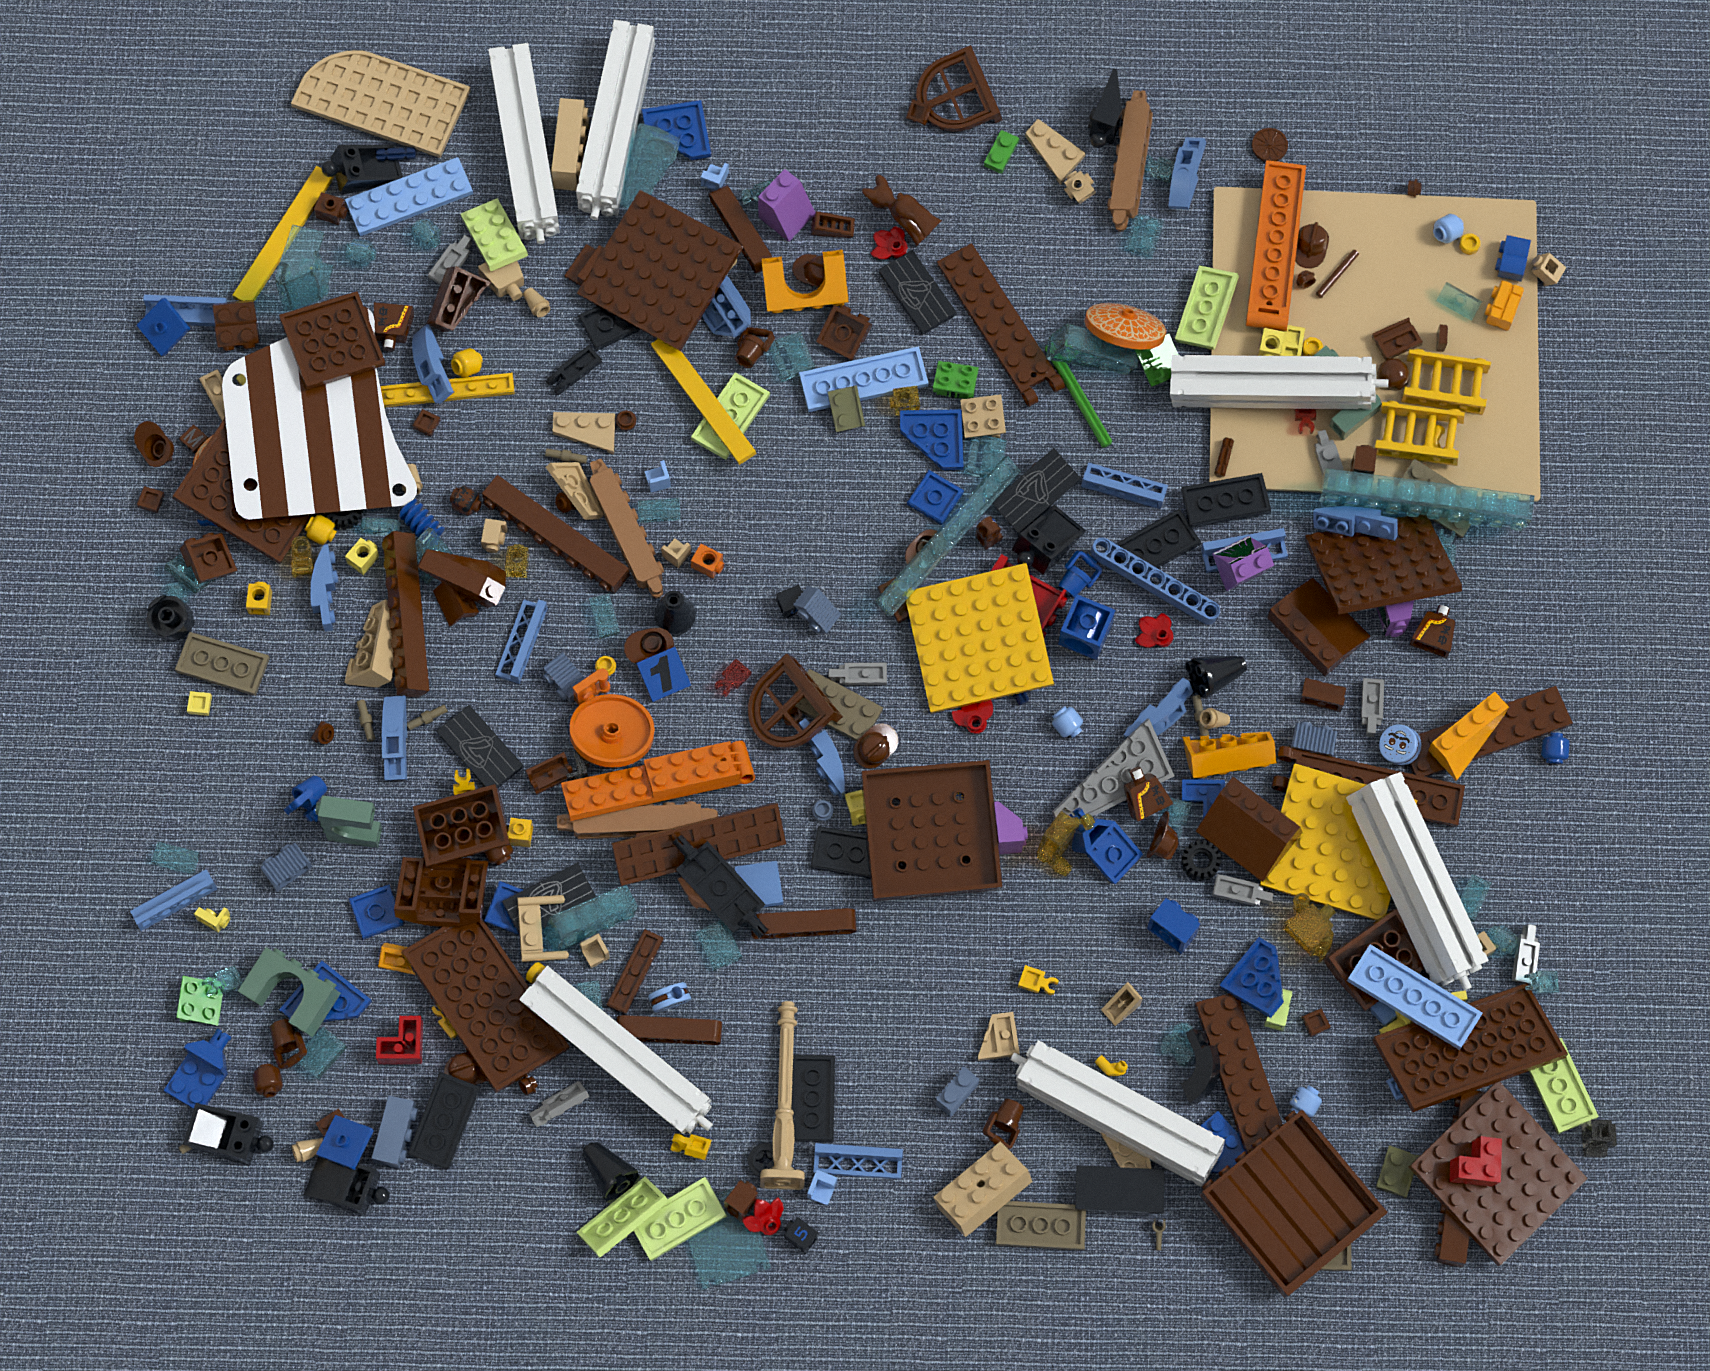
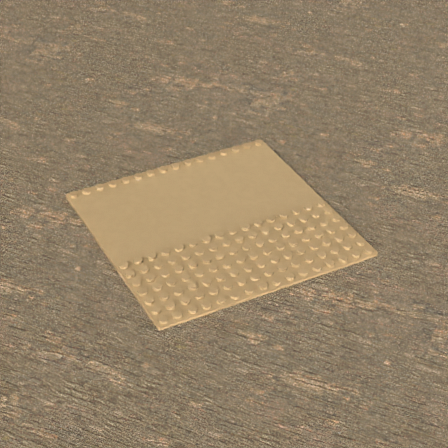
M1214 188L1212 268L1238 273L1239 278L1215 350L1211 349V355L1258 356L1264 329L1246 326L1261 204V188ZM1303 190L1299 230L1305 225L1318 222L1327 231L1329 243L1325 258L1318 267L1304 268L1295 261L1288 325L1305 328L1303 342L1307 338L1315 337L1322 342L1323 347L1327 346L1330 350H1335L1339 357H1372V364H1376V372L1385 359L1372 338V334L1408 317L1423 341L1421 346L1414 349L1470 359L1483 358L1486 361H1490L1491 366L1488 374L1482 373L1480 397L1487 399L1483 415L1465 412L1464 424L1457 423L1453 447L1459 451L1457 466L1424 461L1419 462L1479 500L1538 502L1540 500L1537 276L1531 272L1533 268L1532 260L1537 256L1536 202L1534 200L1416 195V198H1414V196L1400 194ZM1447 214L1456 215L1463 221V235L1472 233L1480 239L1479 250L1472 255L1464 254L1459 248L1462 236L1447 244L1438 241L1433 234L1435 222ZM1507 235L1531 240L1522 282L1497 277L1498 270H1495L1497 258L1502 257L1499 247L1501 240L1505 241ZM1353 249L1356 250L1359 256L1323 298L1318 297L1316 292L1350 252ZM1305 270L1314 272L1316 282L1312 286L1302 289L1300 285H1297L1299 273ZM1503 280L1524 288L1508 331L1498 328V326L1495 327L1487 324L1488 316L1484 315L1488 303L1493 304L1494 298L1491 295L1494 287H1499ZM1440 324L1448 326V340L1444 352L1436 351L1437 331ZM1266 345L1269 349H1275L1273 345ZM1409 351L1394 357L1395 359H1400L1408 367L1410 379L1405 387H1409L1411 384L1413 362L1406 361ZM1421 364L1418 386L1420 389H1431L1434 365ZM1442 367L1439 385L1440 392L1451 393L1454 368ZM1462 370L1459 394L1462 396L1470 397L1472 395L1474 371ZM1375 388L1381 403L1396 401L1404 405L1435 408L1402 403L1401 398L1404 388L1401 390L1396 388ZM1210 408L1209 482L1262 473L1266 490L1393 496L1392 492L1413 460L1376 455L1375 472L1370 486L1349 484L1351 460L1356 446L1369 445L1375 448L1376 440L1383 439L1387 414L1381 413V408L1378 413L1344 440L1329 426L1331 418L1342 409ZM1395 415L1391 439L1393 442H1404L1407 423L1406 416ZM1415 419L1412 439L1414 445L1422 446L1425 443L1428 419ZM1436 421V425H1442L1445 428V433L1442 434L1439 440L1441 447L1444 448L1449 422ZM1326 430L1329 440H1333L1334 444H1336L1347 478L1346 484L1326 488L1315 454V444L1318 443L1316 438L1318 431ZM1225 437L1234 440L1226 474L1224 477L1216 476L1214 472L1223 439Z

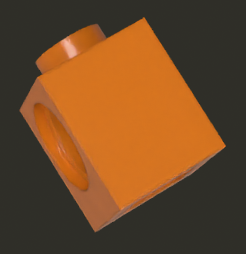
M703 544L699 545L691 559V568L713 579L716 573H721L725 565L723 554ZM707 559H711L714 561V563L711 565L704 564V561Z

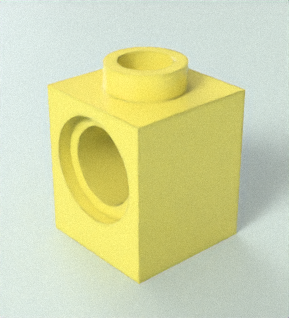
M1264 328L1258 356H1280L1284 332ZM1266 345H1273L1275 349H1269Z
M360 538L345 555L347 564L364 575L378 559V547L372 541L367 540L366 542ZM362 552L369 553L364 558L358 557L359 554Z

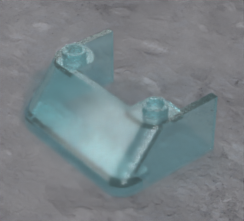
M292 225L275 279L283 309L286 311L297 310L322 300L324 296L327 297L330 286L328 283L334 266L322 263L319 250L325 235L322 231Z

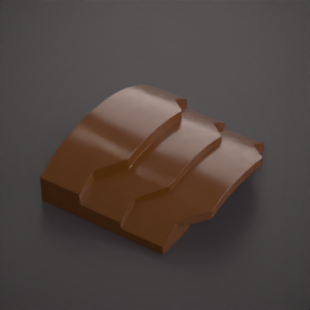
M403 857L394 906L395 917L412 923L442 927L463 926L481 921L488 861L460 858L427 867L424 857Z

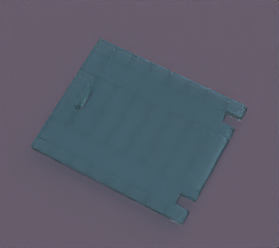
M734 1188L716 1193L723 1209L724 1201ZM753 1209L747 1216L754 1215ZM726 1212L727 1217L688 1239L703 1290L710 1288L708 1280L715 1278L716 1285H720L758 1273L757 1264L762 1263L764 1270L771 1268L760 1231H749L743 1222L741 1223Z

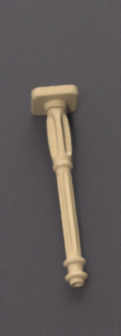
M791 1001L782 1002L778 1008V1012L781 1013V1019L777 1021V1024L780 1026L778 1109L775 1111L776 1118L773 1130L774 1167L761 1171L760 1187L764 1189L801 1190L804 1188L805 1173L801 1170H794L791 1167L794 1155V1111L791 1109L794 1027L797 1025L794 1014L798 1011L794 1006V1002Z

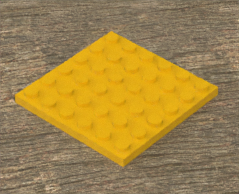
M1027 563L904 592L931 714L1054 685Z
M1294 763L1280 812L1299 825L1303 833L1264 882L1260 881L1259 886L1375 921L1385 915L1391 894L1352 812V806L1349 805L1346 799L1347 796L1359 791L1366 785Z

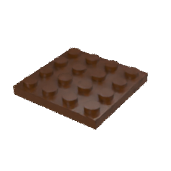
M358 291L279 315L281 325L307 390L385 366L384 357Z

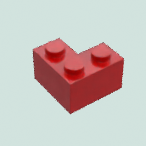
M399 1016L398 1037L376 1038V1060L379 1065L422 1064V1017Z
M1481 1136L1473 1140L1471 1157L1457 1156L1450 1160L1449 1182L1488 1187L1501 1183L1502 1139Z

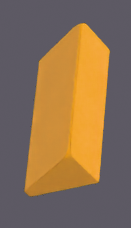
M390 943L382 945L378 967L415 975L402 955V950L408 947Z

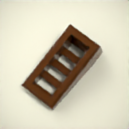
M816 211L812 217L811 235L853 238L855 218ZM836 223H839L838 229H835ZM844 223L847 224V231L843 230Z

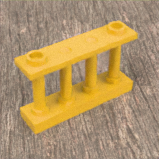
M1422 349L1409 350L1406 361L1413 362L1411 384L1403 390L1402 403L1448 410L1458 409L1461 412L1483 415L1487 399L1480 397L1482 373L1488 374L1491 366L1490 361H1486L1483 358L1470 359L1430 353ZM1421 364L1434 365L1430 390H1423L1418 387ZM1442 367L1454 368L1451 393L1439 391ZM1462 370L1474 371L1472 395L1470 397L1459 394Z
M1396 401L1382 402L1381 413L1387 414L1383 439L1376 440V455L1457 466L1459 451L1453 448L1457 423L1464 424L1465 412H1461L1458 409L1442 410L1404 405ZM1395 415L1407 417L1404 442L1402 443L1391 440ZM1416 418L1428 419L1425 443L1422 446L1412 443ZM1436 421L1449 422L1444 448L1433 446Z

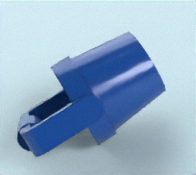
M1076 551L1065 565L1067 571L1058 587L1061 591L1063 589L1067 590L1066 594L1071 598H1075L1076 594H1079L1085 587L1090 588L1102 573V568L1089 554ZM1079 556L1091 568L1096 570L1091 577L1073 565Z
M316 775L311 776L301 784H297L292 789V795L295 800L283 810L289 815L299 806L307 810L312 809L322 795L327 792L326 784Z

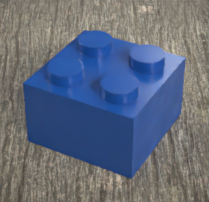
M1165 898L1150 917L1147 929L1178 953L1182 954L1196 937L1200 923L1195 915L1184 912L1176 901H1170Z

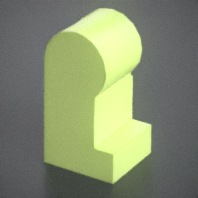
M1282 989L1284 1003L1271 1018L1266 1017L1265 1027L1280 1031L1284 1030L1292 997V991Z

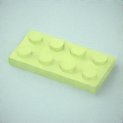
M498 198L461 213L462 220L490 271L528 256L526 248Z
M1199 266L1175 337L1176 342L1215 350L1239 278L1238 273Z
M735 372L717 400L744 434L769 398L770 392ZM703 418L691 436V440L726 460L731 453L705 418Z
M1562 1038L1559 1039L1568 1053L1567 1058L1528 1071L1557 1134L1599 1117Z
M644 1177L578 1230L577 1234L600 1258L669 1201L656 1186Z
M706 1177L667 1199L669 1202L645 1220L643 1224L634 1229L650 1261L727 1217Z

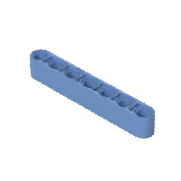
M1098 538L1094 541L1090 554L1099 563L1203 624L1210 625L1218 618L1220 607L1216 602L1106 538ZM1103 546L1106 552L1100 553L1096 547ZM1114 557H1121L1124 560V563H1117L1114 560ZM1138 567L1141 569L1142 573L1135 574L1132 568ZM1150 578H1157L1160 584L1155 585L1151 583ZM1168 589H1176L1178 595H1171ZM1186 599H1193L1196 605L1190 606L1187 604ZM1206 609L1212 610L1213 613H1214V616H1213V617L1207 616V615L1205 614V611H1204V610H1206Z

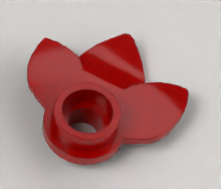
M894 226L890 232L880 230L873 234V238L878 245L871 252L874 258L881 260L888 259L891 256L899 258L907 253L908 245L904 240L905 233L901 228Z
M1164 613L1159 614L1156 619L1150 616L1140 618L1139 627L1142 633L1135 638V642L1145 648H1151L1155 645L1160 647L1169 646L1174 639L1170 618ZM1162 634H1166V636L1163 638L1159 637Z
M988 700L980 704L975 703L961 707L962 710L953 711L952 717L957 725L966 727L970 733L980 734L986 729L987 720L993 714L992 701ZM978 721L980 722V725L978 727H974L973 723Z
M778 1197L770 1204L765 1200L756 1199L754 1215L744 1217L742 1219L743 1224L751 1232L762 1231L765 1235L775 1234L781 1226L780 1217L784 1209L783 1203Z

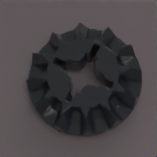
M759 1144L749 1153L748 1165L757 1177H760L761 1171L765 1169L763 1163L756 1162L763 1159L764 1152H766L768 1159L772 1160V1162L768 1163L767 1169L774 1167L772 1144Z

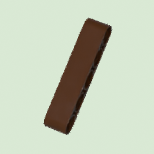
M724 185L709 193V199L733 239L743 246L741 252L756 274L762 272L761 259L772 258V255L729 186Z
M844 908L759 913L756 916L769 930L765 934L763 933L761 938H758L751 930V936L753 939H775L852 934L857 932L856 910Z
M619 1015L616 1017V1022L640 1042H646L647 1040V1042L721 1044L722 1022L718 1020Z

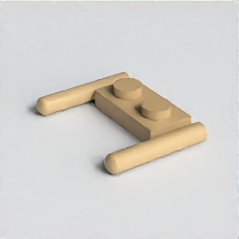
M563 895L517 898L522 962L561 960L569 957L568 951L543 952L540 905L562 904L565 901Z

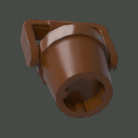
M747 327L737 342L739 348L735 355V361L742 367L752 368L760 356L769 350L775 340L773 332L762 328ZM756 336L768 337V338H767V340H766L765 343H764L760 338H758V337H756Z
M282 1019L270 1025L274 1048L273 1054L280 1069L291 1068L307 1054L301 1034L295 1031L293 1025L288 1022L289 1019ZM297 1048L299 1049L297 1054H294L284 1062L282 1054Z
M1004 1099L997 1112L993 1111L990 1114L983 1128V1134L995 1145L1001 1142L1007 1149H1011L1020 1132L1018 1124L1024 1107L1014 1100ZM992 1125L1002 1131L1011 1133L1007 1143L995 1133L990 1132Z

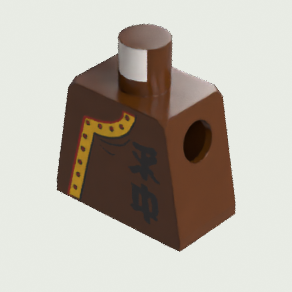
M374 302L375 336L377 341H383L382 349L384 351L393 352L396 343L406 342L414 319L413 306Z
M1438 605L1436 613L1427 611L1409 645L1447 659L1451 651L1455 620L1447 618L1450 609L1447 606Z
M1135 767L1129 771L1133 781L1124 785V791L1131 818L1140 821L1173 804L1155 775L1151 773L1144 775L1141 767Z

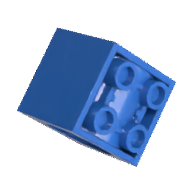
M1076 594L1060 631L1058 645L1097 660L1112 627L1116 610Z

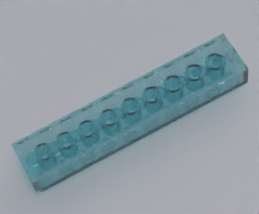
M1325 468L1321 481L1319 501L1324 502L1323 504L1327 506L1344 504V506L1386 510V513L1389 514L1405 512L1407 516L1418 517L1420 514L1427 515V518L1434 520L1443 517L1448 518L1450 522L1466 520L1472 525L1489 523V526L1501 528L1504 525L1510 526L1512 530H1523V528H1527L1532 520L1534 495Z

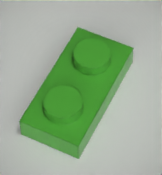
M1001 130L984 161V166L1002 174L1019 142V137Z

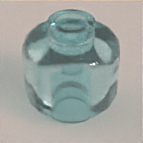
M420 219L412 226V238L423 249L435 248L440 244L442 231L432 220Z
M353 239L351 243H347L345 257L352 265L366 267L370 265L371 260L375 261L376 248H373V244L369 240Z
M1494 925L1487 933V936L1496 947L1494 953L1498 956L1512 955L1518 947L1516 944L1517 935L1505 925Z

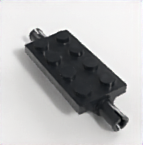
M680 835L678 840L675 839L672 844L685 857V861L676 869V872L733 934L743 925H747L758 938H761L763 933L765 934L769 929L756 916L757 912L765 906V903L708 841L698 849L697 847L694 848L683 835Z

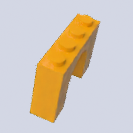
M843 250L822 252L824 280L818 289L805 294L793 291L786 284L782 256L761 259L767 311L772 313H781L784 309L800 311L804 307L812 306V308L818 309L823 308L824 305L840 306L849 302Z

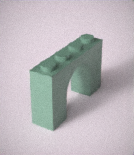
M1327 346L1313 355L1339 357L1335 350H1330ZM1376 394V403H1372L1371 409H1342L1331 418L1329 426L1342 440L1346 439L1380 411L1381 399Z
M322 795L321 802H317L315 813L318 815V821L321 822L323 833H325L328 841L374 848L379 847L382 826L380 822L373 821L376 810L374 803Z
M266 947L238 992L262 1007L279 982L287 978L300 979L304 987V995L288 1022L313 1038L341 994L335 989L337 985L327 978L324 981L318 978L319 974L310 968L305 971L301 968L303 964L293 958L290 961L285 959L286 954L277 948L272 951Z

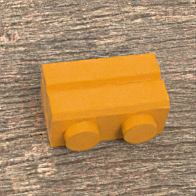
M1504 280L1501 281L1499 287L1495 286L1491 295L1494 298L1493 304L1488 303L1484 314L1488 316L1486 323L1508 331L1524 288L1512 285V283Z

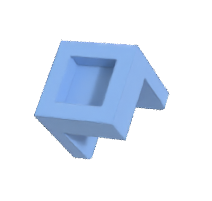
M724 163L722 168L711 164L708 170H704L701 175V186L714 191L722 187L729 173V164Z
M664 460L660 461L661 467L645 471L651 493L670 488V477Z
M816 1170L807 1193V1198L823 1205H828L837 1184V1177Z

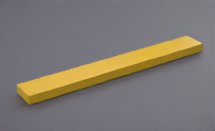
M315 167L233 293L234 299L238 301L256 300L313 212L320 193L326 192L335 178L334 176L327 177L322 173V168Z
M658 339L652 342L651 347L737 463L740 465L756 455L755 449L682 351H678Z
M513 373L448 379L454 393L444 401L515 394ZM421 382L380 386L384 408L434 403L428 386L422 385Z

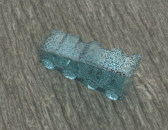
M1065 324L1048 338L1046 355L1048 360L1113 371L1123 375L1131 373L1138 367V356L1135 349L1108 343L1081 327Z
M624 885L551 916L544 934L553 951H563L604 929L613 927L622 920H630L635 916L638 905L628 886Z

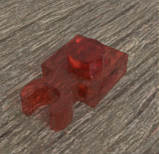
M1294 409L1295 421H1301L1298 433L1302 434L1303 427L1306 426L1310 429V434H1313L1314 423L1312 421L1316 420V409Z
M735 659L722 672V676L725 679L718 680L714 687L717 690L720 686H725L726 690L722 694L726 697L729 695L732 686L738 689L752 675V672L739 660Z

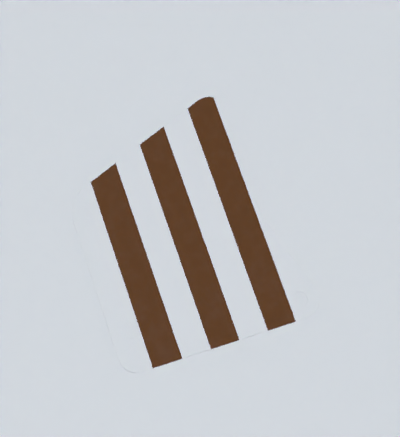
M364 307L375 334L373 313L367 307ZM287 338L246 355L228 367L223 377L222 390L234 503L236 511L243 518L260 519L405 506L415 498L417 494L416 482L395 442L386 417L377 368L307 390ZM235 374H243L246 377L245 384L242 386L234 385L232 382L233 376ZM248 478H253L258 483L257 488L253 491H248L243 486L244 481ZM395 484H403L406 487V493L403 496L394 495L392 488Z

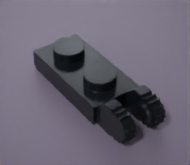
M588 345L560 366L546 380V383L551 386L563 377L564 381L554 390L559 395L601 364L602 359Z

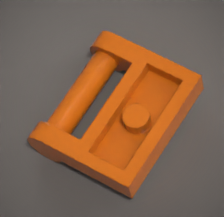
M598 669L572 687L574 699L578 706L595 698L600 693L606 694L610 691V683L607 681L609 674L606 669Z

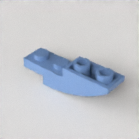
M1186 137L1183 147H1179L1170 186L1169 209L1189 210L1198 182L1197 171L1206 146L1205 138Z
M426 324L413 335V359L421 384L428 386L434 402L441 404L454 391L441 364V361L444 359L430 325Z
M1335 506L1317 508L1313 511V522L1316 529L1347 536H1353L1355 532L1394 541L1398 536L1397 519L1381 516V510L1365 507Z
M328 544L323 545L315 562L310 592L313 613H321L325 632L332 631V623H336L334 610L330 611V604L333 603L331 591L336 590L335 583L339 582L337 570L333 571L332 566L333 563H336L334 551H330Z
M1182 677L1178 683L1173 685L1169 694L1160 700L1157 708L1149 704L1145 710H1142L1136 721L1127 727L1124 733L1125 739L1147 718L1150 719L1157 736L1178 721L1186 712L1184 702L1193 693L1190 682Z
M406 696L384 697L382 758L384 759L385 781L407 780Z
M806 718L799 722L802 730L810 724ZM824 730L808 741L812 746L810 749L816 758L820 757L817 760L816 772L821 779L825 778L828 781V788L834 796L838 795L840 799H843L845 797V779L841 759L834 743Z

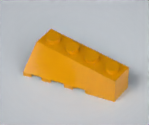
M1493 692L1435 739L1428 751L1457 781L1502 720L1509 706L1496 692Z
M1242 733L1241 737L1222 734L1221 738L1209 739V735L1200 736V740H1190V736L1182 737L1188 767L1193 778H1206L1209 775L1215 774L1224 775L1231 771H1246L1253 767H1267L1270 764H1275V741L1271 733Z

